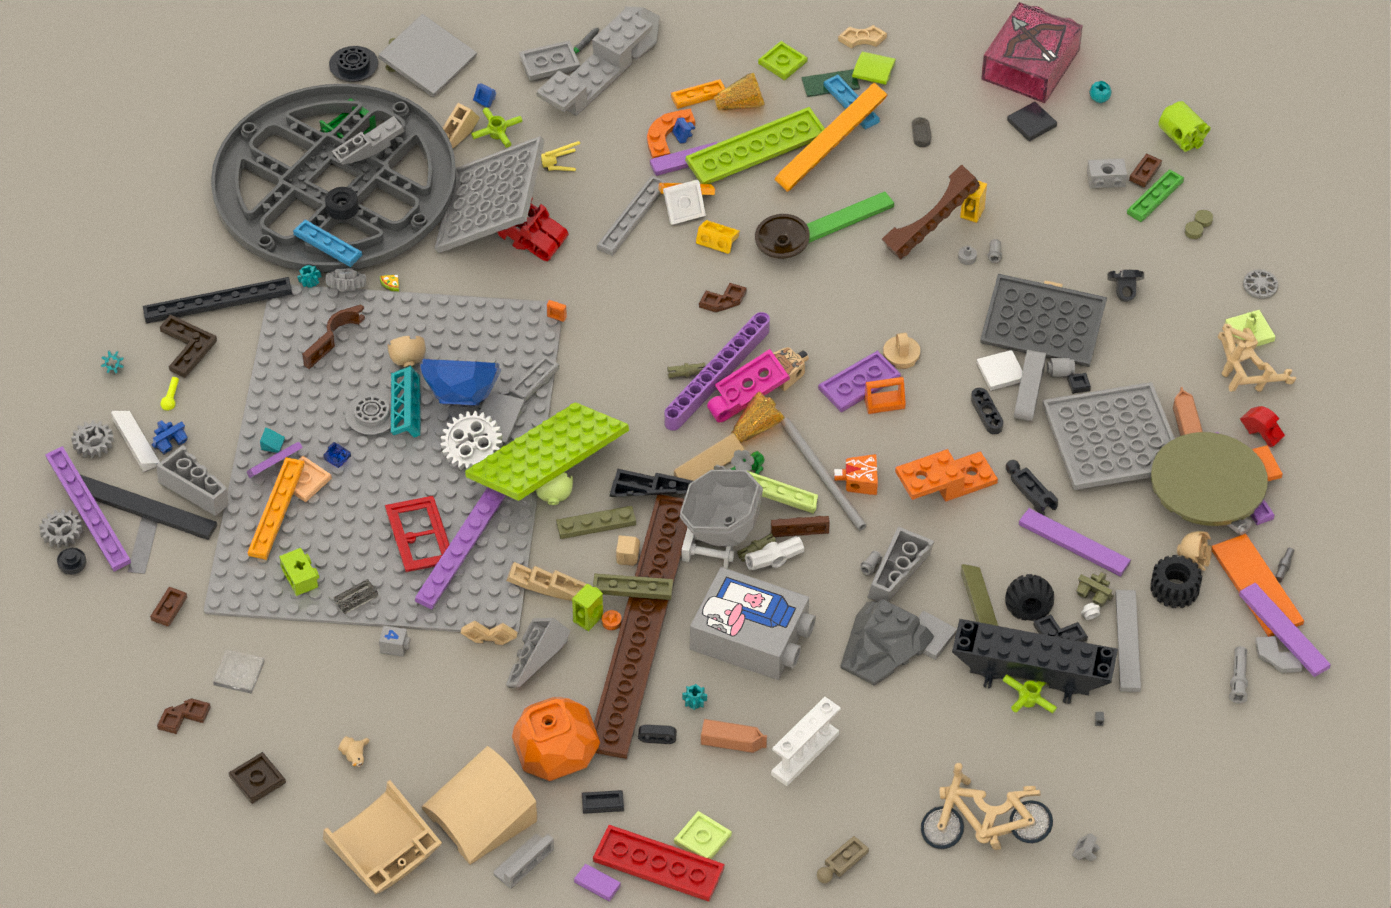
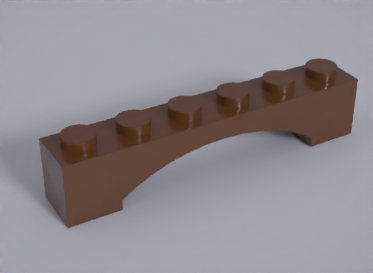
M962 164L949 176L950 182L946 192L930 212L910 225L898 229L894 227L882 238L886 247L900 260L907 256L917 244L924 240L925 236L934 231L940 222L948 218L951 212L961 206L964 200L970 194L975 193L980 186L976 177Z

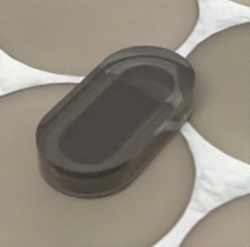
M915 118L912 121L911 127L913 142L918 147H927L931 144L932 138L930 123L926 118Z

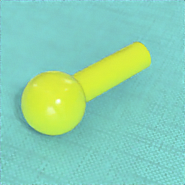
M172 377L167 395L160 402L163 410H172L176 405L173 398L179 382L177 377Z

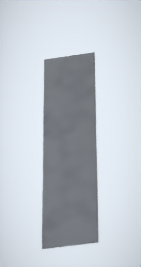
M141 517L128 572L145 574L158 522Z

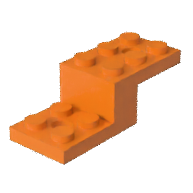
M946 449L895 467L897 476L912 500L939 491L945 502L998 483V478L981 451L954 460L949 450ZM973 471L976 473V475L972 476L970 474H967V472ZM923 475L926 478L921 480L917 476Z

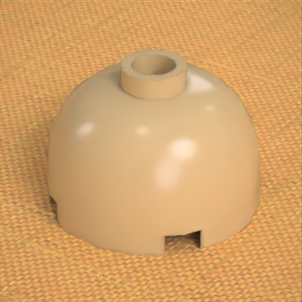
M410 336L398 337L390 341L391 345L387 344L391 360L396 365L404 368L410 366L414 368L416 364L423 360L426 353L425 340L420 336H416V339H410Z
M1191 532L1182 539L1181 544L1177 547L1178 556L1181 557L1183 555L1186 559H1192V563L1196 562L1201 571L1206 570L1204 566L1208 567L1211 560L1212 546L1208 545L1207 540H1211L1208 532Z

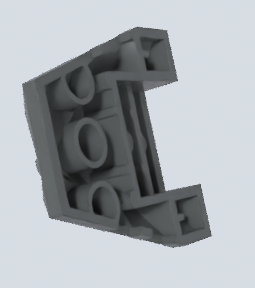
M884 599L878 602H867L856 615L841 662V669L876 685L894 673V669L900 664L906 665L909 662V658L915 654L918 656L922 654L933 640L934 635L927 627L920 624V619L916 615Z

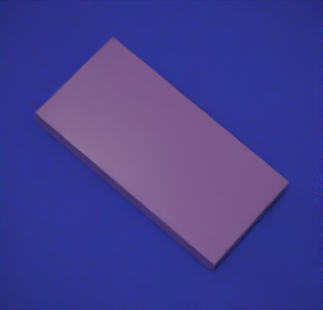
M877 350L820 383L818 389L840 412H843L864 400L865 382L901 377V373ZM884 387L871 389V394L876 393Z

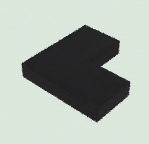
M1050 614L1035 620L1033 623L1039 634L1085 642L1088 639L1079 622L1060 628Z

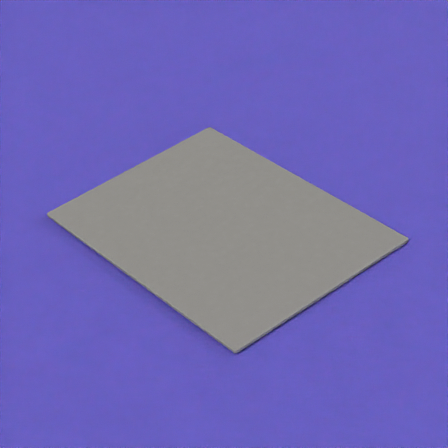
M291 285L292 295L267 299L227 493L228 506L223 512L204 613L207 615L378 627L390 626L461 632L462 627L477 621L489 630L504 623L517 631L518 635L525 588L506 580L513 562L528 568L538 498L535 491L519 501L509 496L505 497L432 610L415 602V597L435 567L405 572L385 510V505L434 496L449 544L452 542L487 487L466 478V466L460 470L458 465L453 467L452 461H447V456H444L442 452L444 449L441 447V443H443L441 436H446L443 433V429L449 430L447 423L453 424V417L457 420L460 419V413L463 417H466L467 411H469L470 416H473L474 411H477V414H479L484 401L480 402L479 405L439 403V400L434 396L421 372L422 360L413 368L420 375V436L413 438L408 431L393 435L391 428L376 435L361 434L354 431L348 425L345 411L353 399L363 394L379 393L391 398V373L402 370L404 367L396 365L391 360L387 344L391 345V340L403 336H410V339H416V336L424 338L426 353L423 359L500 363L501 373L491 392L511 396L509 390L544 356L555 362L557 360L562 321L547 316L548 301L366 289L342 292L337 288L321 286L308 288L307 286L303 287V285ZM360 304L364 306V310L359 315H364L365 319L359 325L352 323L338 327L333 333L335 347L312 368H306L303 364L302 354L327 332V322L330 317L346 308ZM554 375L525 402L508 444L527 433L530 429L540 425L543 421L548 420ZM404 376L397 378V383L400 384ZM403 389L397 395V398H400L402 396V394L404 393ZM403 404L399 407L398 413L404 408ZM401 419L397 427L404 425L403 419ZM265 427L285 437L280 452L296 442H300L303 448L287 458L298 460L304 456L332 476V479L306 503L293 494L267 560L248 556L247 553L285 460L284 458L249 478L246 473L249 469L277 454L261 450L260 439ZM458 435L455 439H461L464 435ZM483 443L480 447H487L488 443ZM465 451L462 455H468L471 451ZM426 508L399 513L405 534L407 532L417 533L433 529ZM435 534L416 537L414 543H408L413 561L441 555ZM301 548L304 554L309 555L312 563L311 566L317 569L319 579H317L318 588L296 596L281 569L279 556Z

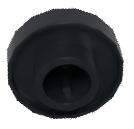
M66 548L57 557L58 568L65 574H77L85 568L87 563L85 553L78 548Z

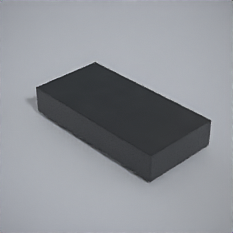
M623 790L583 792V814L624 811Z

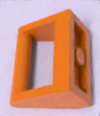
M903 377L865 382L864 401L868 414L905 409ZM898 385V390L871 394V389Z

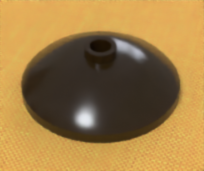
M791 214L769 216L758 225L755 231V242L758 249L765 255L777 259L791 258L800 254L807 247L810 240L807 224L799 217Z

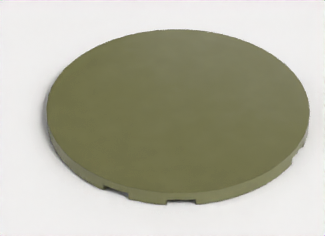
M1196 432L1177 437L1159 450L1152 464L1151 484L1154 493L1161 500V504L1171 513L1174 512L1182 516V519L1206 526L1229 525L1239 519L1243 520L1254 513L1265 498L1268 476L1259 456L1246 444L1219 433Z

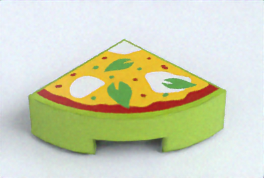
M398 275L380 276V283L383 287L390 289V291L399 292Z

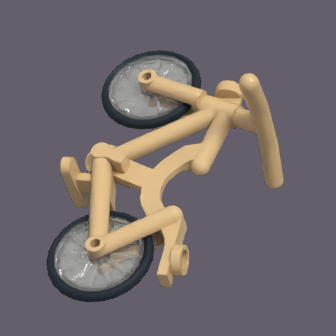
M956 763L953 770L952 784H950V787H940V799H946L944 806L935 807L928 811L921 822V834L927 844L937 849L950 848L959 842L964 832L963 819L953 809L954 805H956L975 829L977 840L983 844L990 842L994 850H1000L1001 844L998 836L1012 833L1018 840L1025 843L1033 844L1044 840L1052 830L1053 816L1049 808L1041 802L1029 800L1021 803L1020 799L1024 797L1041 796L1040 790H1036L1035 786H1025L1023 791L1008 792L1007 801L1000 806L988 805L983 800L986 797L985 791L959 787L961 782L969 785L971 779L963 774L962 764ZM960 796L973 797L980 810L986 813L982 825ZM1014 808L1010 815L1009 823L993 827L997 815L1004 814Z

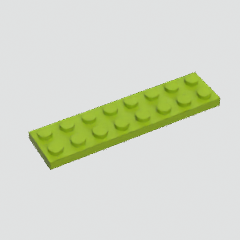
M809 106L687 155L685 161L701 184H710L809 144L825 128Z

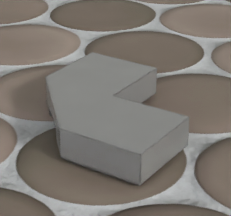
M1276 636L1256 637L1255 644L1258 658L1264 662H1269L1281 673L1302 671L1301 662L1291 652L1279 653Z

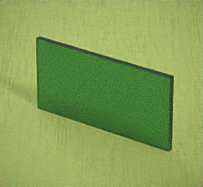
M854 69L801 77L807 97L831 94L823 86L824 81L836 75H839L852 90H859L860 86L857 78L852 77Z

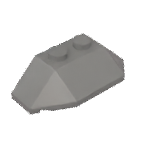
M625 6V9L653 24V29L631 49V59H639L642 54L657 43L660 16L643 7Z

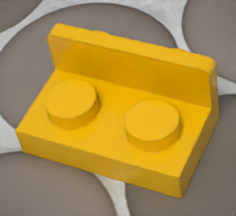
M706 220L698 227L696 244L729 254L732 243L739 237L740 231Z

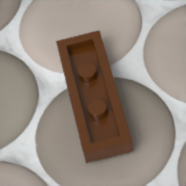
M829 516L771 520L770 533L773 535L772 537L829 534Z

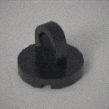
M1122 270L1119 274H1116V271L1107 273V280L1116 282L1117 297L1124 302L1134 299L1136 296V281L1145 279L1144 272L1139 270ZM1124 287L1130 290L1129 297L1123 295L1122 290Z

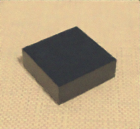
M1086 373L1068 376L1067 380L1072 394L1091 391V385Z

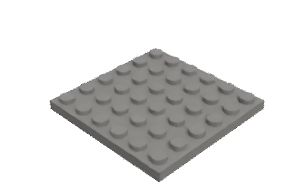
M541 136L456 168V185L453 198L441 220L435 250L438 253L527 221L544 146V139Z
M1152 382L1043 400L1042 403L1074 490L1150 478L1155 456L1165 444L1175 439Z

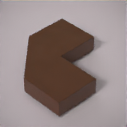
M729 283L723 295L706 290L699 302V308L717 313L741 304L747 288Z
M191 698L184 701L181 705L166 708L157 724V728L177 734L184 718L204 723L211 708L210 703Z

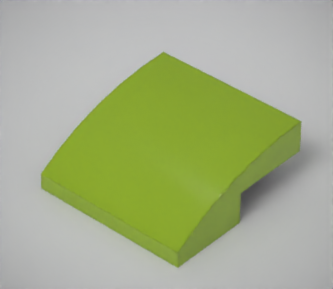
M862 51L855 65L852 77L886 85L890 79L896 59Z

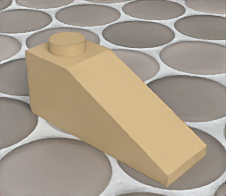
M460 103L456 105L443 126V130L446 132L452 148H455L472 132L480 119L472 109Z

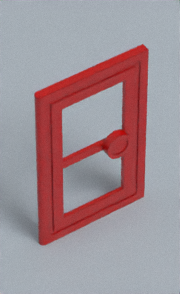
M434 496L385 505L405 572L435 567L450 544ZM426 508L433 529L417 533L407 532L405 534L399 513ZM435 534L441 555L413 561L408 543H414L416 537Z

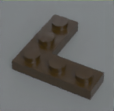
M169 315L160 326V332L188 344L169 365L171 372L183 378L187 377L217 342L216 335L172 315Z

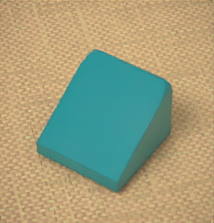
M265 427L260 439L261 450L279 453L285 437Z

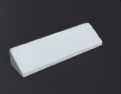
M112 411V420L141 470L145 472L155 468L160 462L130 411Z

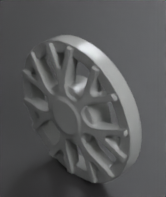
M1260 269L1247 273L1244 277L1243 286L1249 295L1265 299L1276 293L1278 281L1272 273Z

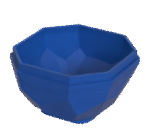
M423 359V364L420 366L425 381L441 404L479 405L480 402L489 396L501 373L500 363Z

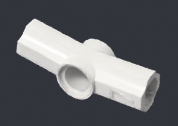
M795 536L779 544L777 542L768 543L762 550L746 554V566L749 570H756L769 565L773 568H778L787 559L804 552L802 540L800 537Z

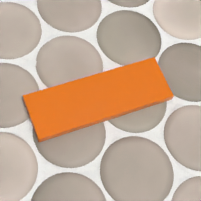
M1246 533L1212 546V553L1239 593L1246 587L1256 583L1296 627L1304 624V619ZM1249 607L1267 636H1274L1275 634Z

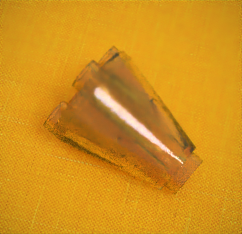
M754 72L743 76L717 93V96H714L718 110L758 108L765 105Z
M759 391L750 400L734 425L731 434H734L740 443L746 442L778 425L785 417L779 410H776L774 400L770 397L765 398Z

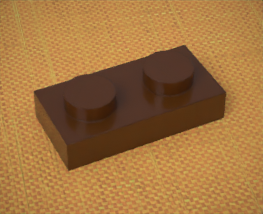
M1146 153L1131 173L1129 181L1146 187L1162 165V160Z
M168 587L150 616L151 621L169 627L187 599V593Z

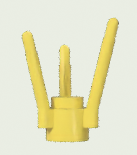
M580 141L543 153L541 155L543 168L548 167V171H576V168L554 166V164H557L556 157L575 152V148L567 149L579 145Z

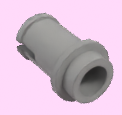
M993 239L989 242L990 250L987 256L991 262L997 263L1002 258V253L1000 252L1001 241Z
M872 551L866 561L861 562L860 570L862 573L869 575L875 571L876 565L882 560V556L878 551Z

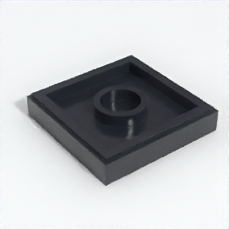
M1035 101L1007 116V121L1028 141L1057 127V121Z

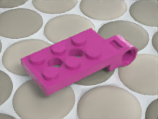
M769 349L716 383L715 387L721 396L712 398L708 402L707 408L717 422H724L790 380V377ZM761 372H769L766 377H760ZM748 381H752V382H753V384H752L751 387H748V388H745V387H744V384H745L746 382H748Z

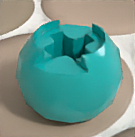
M1098 81L1092 84L1089 94L1095 102L1103 103L1110 99L1112 90L1108 83Z

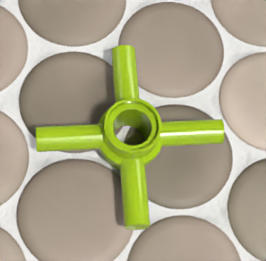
M488 107L484 108L482 112L489 123L486 128L471 133L473 140L489 134L493 139H500L506 148L510 147L511 142L505 134L506 129L523 122L522 117L517 116L505 121L501 116H493Z
M1005 675L1003 678V682L1019 691L1018 700L1011 706L1013 712H1018L1023 706L1028 708L1034 707L1036 703L1052 714L1056 711L1057 707L1041 697V688L1046 682L1026 681L1023 685L1009 675Z

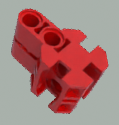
M530 203L526 222L497 232L504 240L507 236L514 240L512 246L516 249H527L543 261H549L569 236L567 229L549 217L550 214L544 205L540 204L537 208L532 203Z

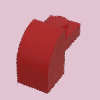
M1264 406L1251 408L1240 418L1249 434L1259 432L1269 447L1275 446L1285 436L1277 424L1279 417L1269 408Z

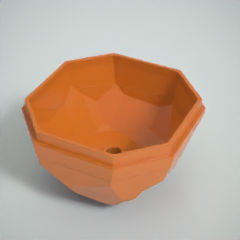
M552 697L526 707L516 722L512 734L523 771L548 781L587 768L600 744L589 709L564 697Z

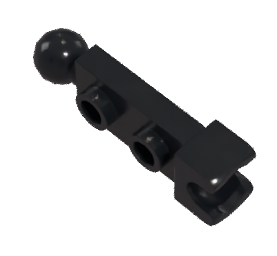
M1009 460L1006 463V471L1012 474L1011 481L1034 505V509L1038 513L1045 516L1046 506L1052 510L1057 509L1058 498L1051 491H1048L1027 467L1020 470V464L1016 460Z

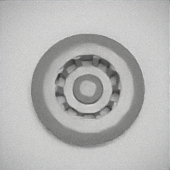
M367 393L356 397L348 404L345 411L348 425L354 431L365 435H376L391 428V398L379 393Z

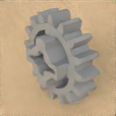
M352 268L336 269L335 272L327 273L326 284L342 292L355 291L357 288L366 285V276L361 274V272L353 271Z
M92 420L91 424L84 422L83 427L78 425V431H73L74 436L71 437L73 449L77 451L78 455L83 453L84 458L87 455L94 458L96 454L101 457V452L107 454V448H112V443L114 442L112 429H109L107 424L103 426L102 421H99L98 424H95L94 420Z
M64 509L61 510V513L54 510L53 515L47 513L48 518H42V524H39L41 538H43L44 543L49 542L50 547L54 546V544H57L58 548L62 544L68 547L69 542L75 544L74 539H80V533H83L81 519L78 518V514L73 515L71 510L68 513H65Z

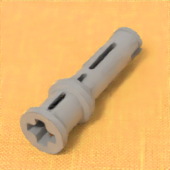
M1239 646L1234 650V675L1230 680L1232 692H1230L1229 698L1234 703H1244L1248 699L1246 688L1248 687V680L1246 678L1247 649Z

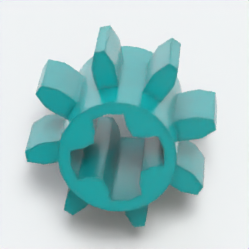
M307 265L299 270L301 275H298L297 278L303 287L312 288L320 283L318 278L322 276L316 266Z
M108 350V357L102 356L105 363L101 367L106 366L108 368L107 373L110 370H114L117 373V367H124L120 363L124 357L118 356L119 351L112 354ZM111 357L113 360H117L115 366L108 363Z
M697 684L690 687L686 686V692L682 693L685 707L689 706L693 710L700 707L703 708L704 701H707L705 688H701Z

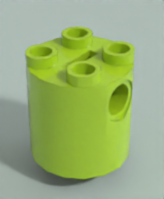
M1178 101L1166 107L1158 122L1159 128L1184 152L1194 147L1199 149L1204 144V138L1211 130V127L1184 101Z

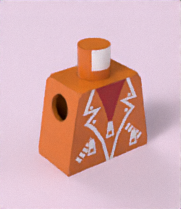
M876 454L847 458L845 469H834V481H846V491L877 495Z

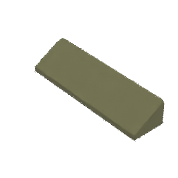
M962 564L961 575L976 622L998 626L980 567Z

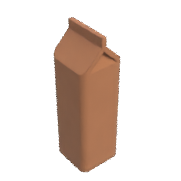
M1180 387V392L1175 397L1173 404L1180 436L1203 432L1193 396L1184 391L1183 387Z
M704 719L701 731V745L754 753L761 748H767V735H763L757 727Z

